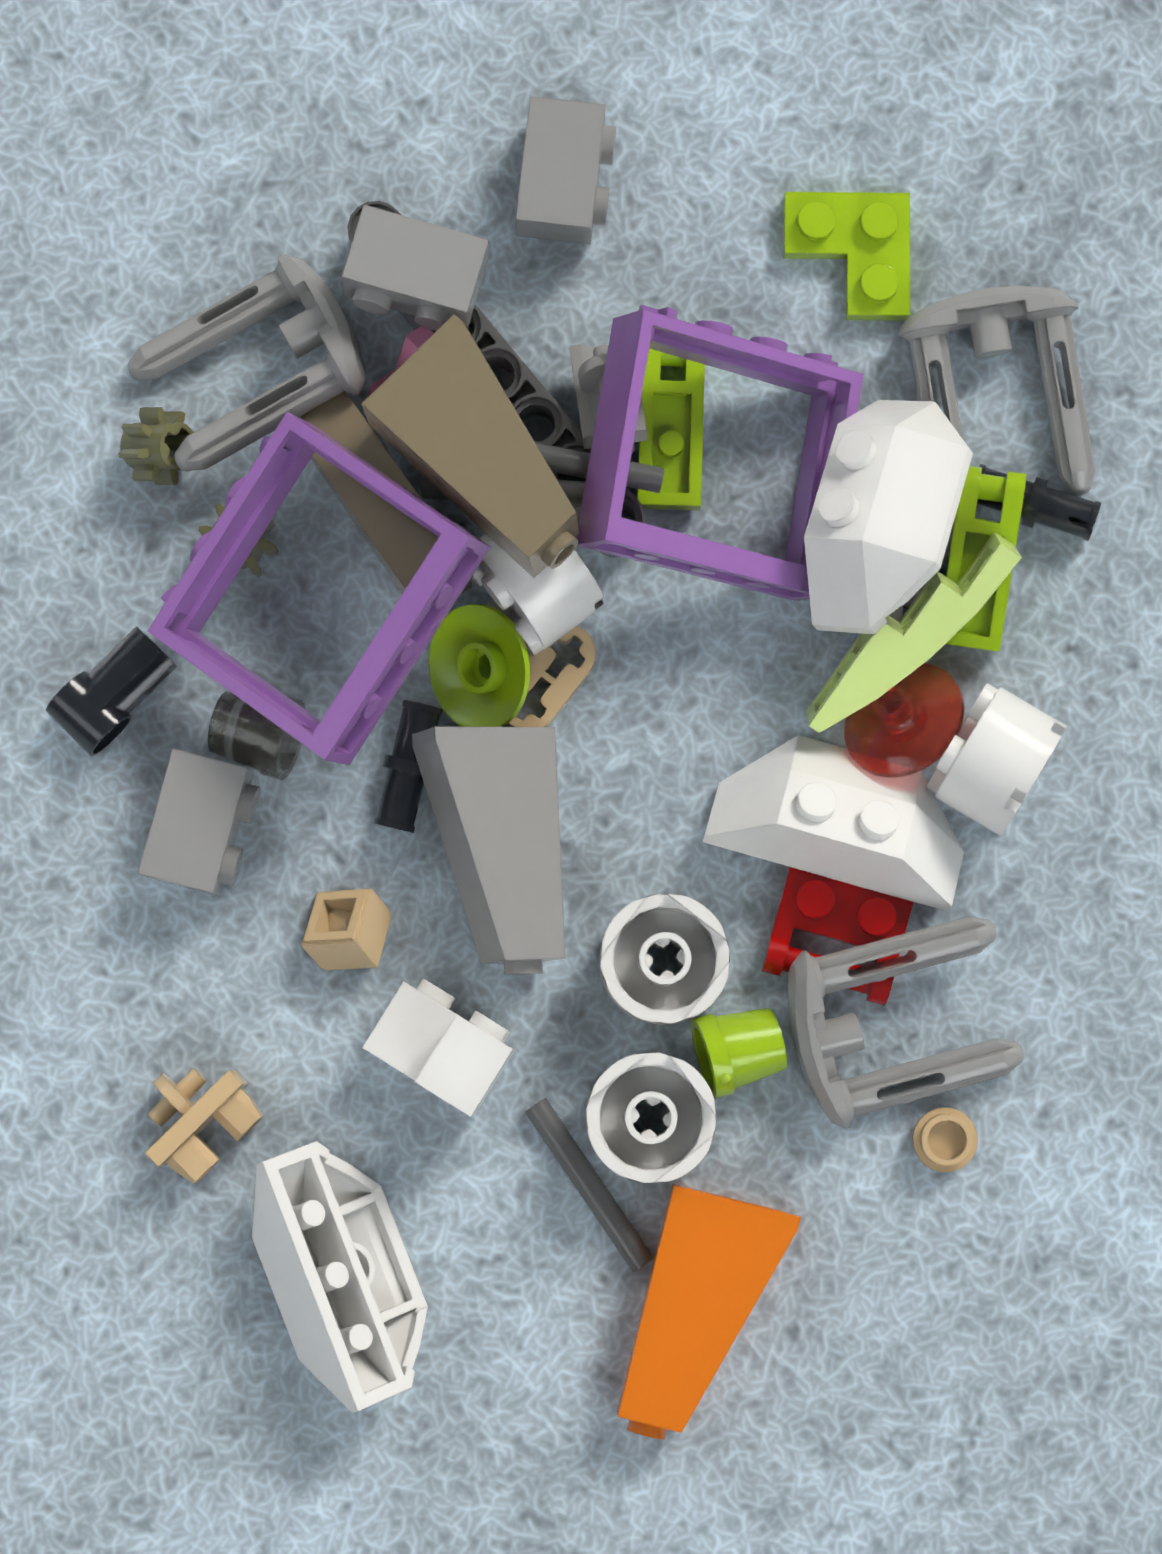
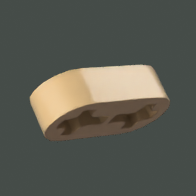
M576 626L557 640L563 645H568L573 639L579 641L582 644L579 649V656L584 663L579 668L571 664L566 665L556 679L547 673L556 661V653L551 648L552 645L545 650H541L535 656L529 655L530 683L527 695L533 692L541 680L549 685V688L540 700V705L545 710V713L540 718L529 714L524 720L515 716L508 723L510 727H548L589 676L595 665L596 648L592 637L584 629Z

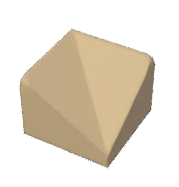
M372 888L317 892L301 946L323 970L378 968L392 914Z

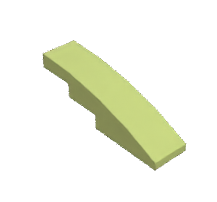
M993 532L957 584L940 572H937L923 587L900 622L888 615L886 617L888 622L875 635L860 634L806 710L809 727L818 733L826 730L877 700L928 661L983 607L1022 557L1015 545Z

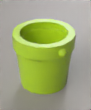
M770 1008L719 1016L707 1014L691 1019L692 1041L701 1075L707 1082L715 1099L734 1094L735 1089L787 1068V1054L782 1032L774 1012Z

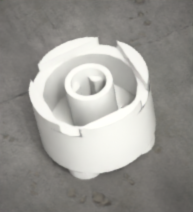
M487 534L479 538L491 546L471 579L478 587L484 585L493 598L487 604L503 612L516 625V630L523 638L526 648L531 655L535 656L541 650L548 648L604 605L602 601L604 596L600 587L575 550L560 566L555 569L546 566L533 578Z
M987 683L970 710L968 718L958 736H954L943 754L926 788L936 793V799L1002 837L1068 726L1002 687L996 689Z
M655 894L631 902L613 918L602 940L599 959L600 973L607 993L614 1003L626 1014L648 1024L674 1025L696 1017L710 1007L718 998L729 975L730 950L721 923L704 905L683 895ZM668 944H671L679 950L675 957V962L681 969L676 975L666 970L658 977L649 970L653 959L647 951L652 946L663 950Z
M659 1052L633 1054L611 1065L594 1084L586 1106V1129L590 1143L598 1157L609 1169L619 1176L640 1183L669 1182L682 1177L694 1169L709 1151L716 1128L715 1100L711 1089L702 1075L684 1060ZM645 1100L650 1106L657 1105L660 1102L665 1105L667 1112L663 1114L661 1121L666 1128L661 1133L656 1135L650 1129H645L639 1133L634 1128L633 1123L639 1118V1113L635 1106L640 1101Z

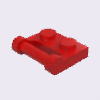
M789 867L761 971L779 977L782 971L789 972L794 960L801 951H804L789 946L793 929L854 946L905 934L913 902ZM808 952L809 955L813 957L823 956L816 953ZM900 953L876 959L875 963L897 958ZM853 965L849 968V970L856 969L862 966ZM894 976L883 981L852 987L849 990L867 994L866 1001L885 1006L892 988Z

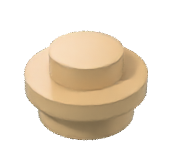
M936 1108L927 1112L919 1119L913 1131L912 1142L917 1157L924 1165L939 1172H953L963 1168L971 1161L977 1149L978 1137L974 1124L964 1113L953 1108Z

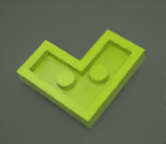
M785 192L783 208V259H846V320L905 321L910 317V193Z

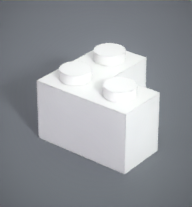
M422 979L417 989L403 981L362 1048L415 1080V1083L468 1116H475L515 1051L504 1044L510 1032L478 1011L474 1012L469 1021L449 1009L456 998L425 979Z

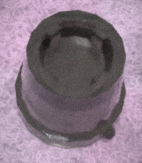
M224 692L218 699L211 716L208 730L209 751L259 770L260 774L278 780H284L288 777L295 765L302 743L232 692ZM288 697L306 710L303 701Z

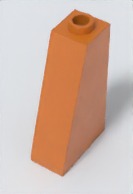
M672 1184L617 1408L618 1417L629 1420L628 1431L662 1440L665 1439L667 1429L682 1433L798 1231L800 1216Z

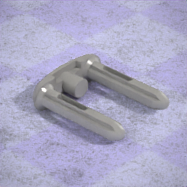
M283 254L278 256L276 270L237 292L224 297L221 301L141 345L129 360L128 370L135 379H158L293 302L303 304L306 310L283 322L279 327L297 359L324 343L328 348L326 358L283 383L275 385L269 391L187 436L174 455L175 462L181 470L186 472L206 470L261 439L264 435L275 431L286 412L300 417L344 391L353 393L354 396L360 394L366 380V369L359 342L348 318L324 280L301 258Z
M1030 286L985 288L952 296L917 311L905 320L899 331V337L906 339L910 343L917 386L918 401L934 402L929 366L935 367L938 375L943 412L962 439L963 434L946 335L953 330L971 328L975 357H993L1013 351L1008 322L1017 320L1019 322L1031 321L1034 324L1041 367V380L1044 385L1058 477L1068 492L1073 495H1084L1090 491L1096 470L1070 317L1074 311L1079 309L1078 303L1064 291L1053 288ZM1053 347L1060 350L1069 409L1065 408L1062 403Z
M968 916L819 957L809 955L807 950L800 952L792 963L788 976V1014L792 1039L803 1075L816 1101L831 1123L848 1129L851 1127V1121L855 1116L903 1103H911L917 1099L1008 1075L1016 1066L1022 1063L1024 1052L1018 1042L994 1038L843 1080L838 1076L834 1058L864 1050L862 1030L854 1012L826 1020L824 1017V1012L826 1011L823 998L827 994L871 982L883 981L893 976L981 953L996 938V929L990 920ZM908 951L904 956L849 970L853 965ZM935 1074V1075L932 1076V1077H928V1078H925V1079L917 1080V1081H914V1082H910V1083H906V1084H903V1085H899V1086H895V1087H892V1088H888V1089H884V1090L878 1091L879 1089L884 1088V1087H887V1086H891V1085H895V1084H898V1083H902V1082H906V1081H909V1080H913V1079H917V1078H920V1077H924V1076H928V1075Z

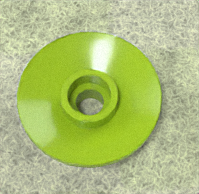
M470 604L458 607L447 614L435 632L429 651V675L434 694L440 706L455 723L462 727H503L518 714L524 704L530 683V662L525 642L517 632L516 625L507 615L489 605Z

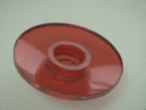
M922 664L877 700L846 717L844 739L849 754L862 769L880 777H903L927 768L943 756L954 736H958L965 714L962 691L946 671L931 664Z

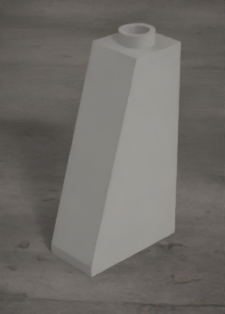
M432 727L412 734L413 750L481 964L504 963V975L542 974L543 962L565 959L555 727Z

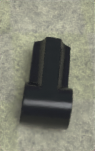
M136 626L89 673L83 671L64 685L49 702L46 712L90 756H94L105 749L126 728L132 719L130 713L177 666Z

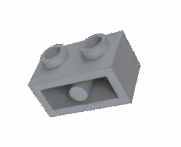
M530 96L516 212L517 236L591 244L593 225H606L609 188L598 187L600 164H613L616 127L605 125L606 104Z
M363 205L342 274L344 296L353 298L352 303L356 307L370 313L387 315L390 309L413 315L415 316L414 321L417 324L437 331L455 314L464 322L468 329L489 260V240Z
M172 748L138 873L150 879L218 897L221 895L223 884L233 886L243 855V849L234 846L241 822L251 823L259 799L260 787L251 785L254 774L246 767Z

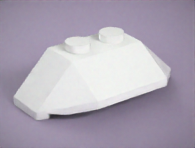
M877 400L837 424L804 535L812 625L816 630L875 635L888 622L886 617L908 602L940 570L973 453L936 402Z
M797 735L719 782L703 839L704 843L947 912L950 911L953 904L964 851L933 792L926 788L928 783L920 769Z
M315 1141L257 1164L252 1239L299 1361L354 1413L412 1387L415 1373L412 1368L420 1348L428 1306L381 1185L351 1164L330 1154L328 1148Z

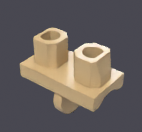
M195 1068L178 1084L164 1073H161L153 1081L155 1087L164 1097L148 1112L151 1119L162 1127L177 1111L183 1115L145 1152L158 1167L168 1164L175 1172L196 1184L221 1160L198 1136L214 1118L236 1141H240L264 1118L253 1099L244 1090L249 1083L236 1070L233 1072L228 1070L196 1103L193 1102L191 1097L207 1081Z

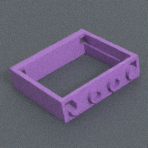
M640 305L639 311L613 318L578 524L580 534L576 537L578 539L577 546L788 600H810L804 535L837 424L858 412L864 374L838 367L837 362L831 361L832 355L806 353L804 356L787 352L788 344L778 339L752 337L750 340L733 336V327L721 322L701 320L692 324L677 319L678 312L670 307L655 309ZM649 349L812 395L785 560L621 517Z
M286 412L272 436L264 435L259 447L260 455L248 474L235 482L229 490L225 499V510L213 529L202 535L194 545L190 554L191 563L178 584L168 589L161 597L165 604L151 624L148 632L322 759L350 765L491 546L312 423ZM315 452L439 537L321 721L200 634L205 623Z

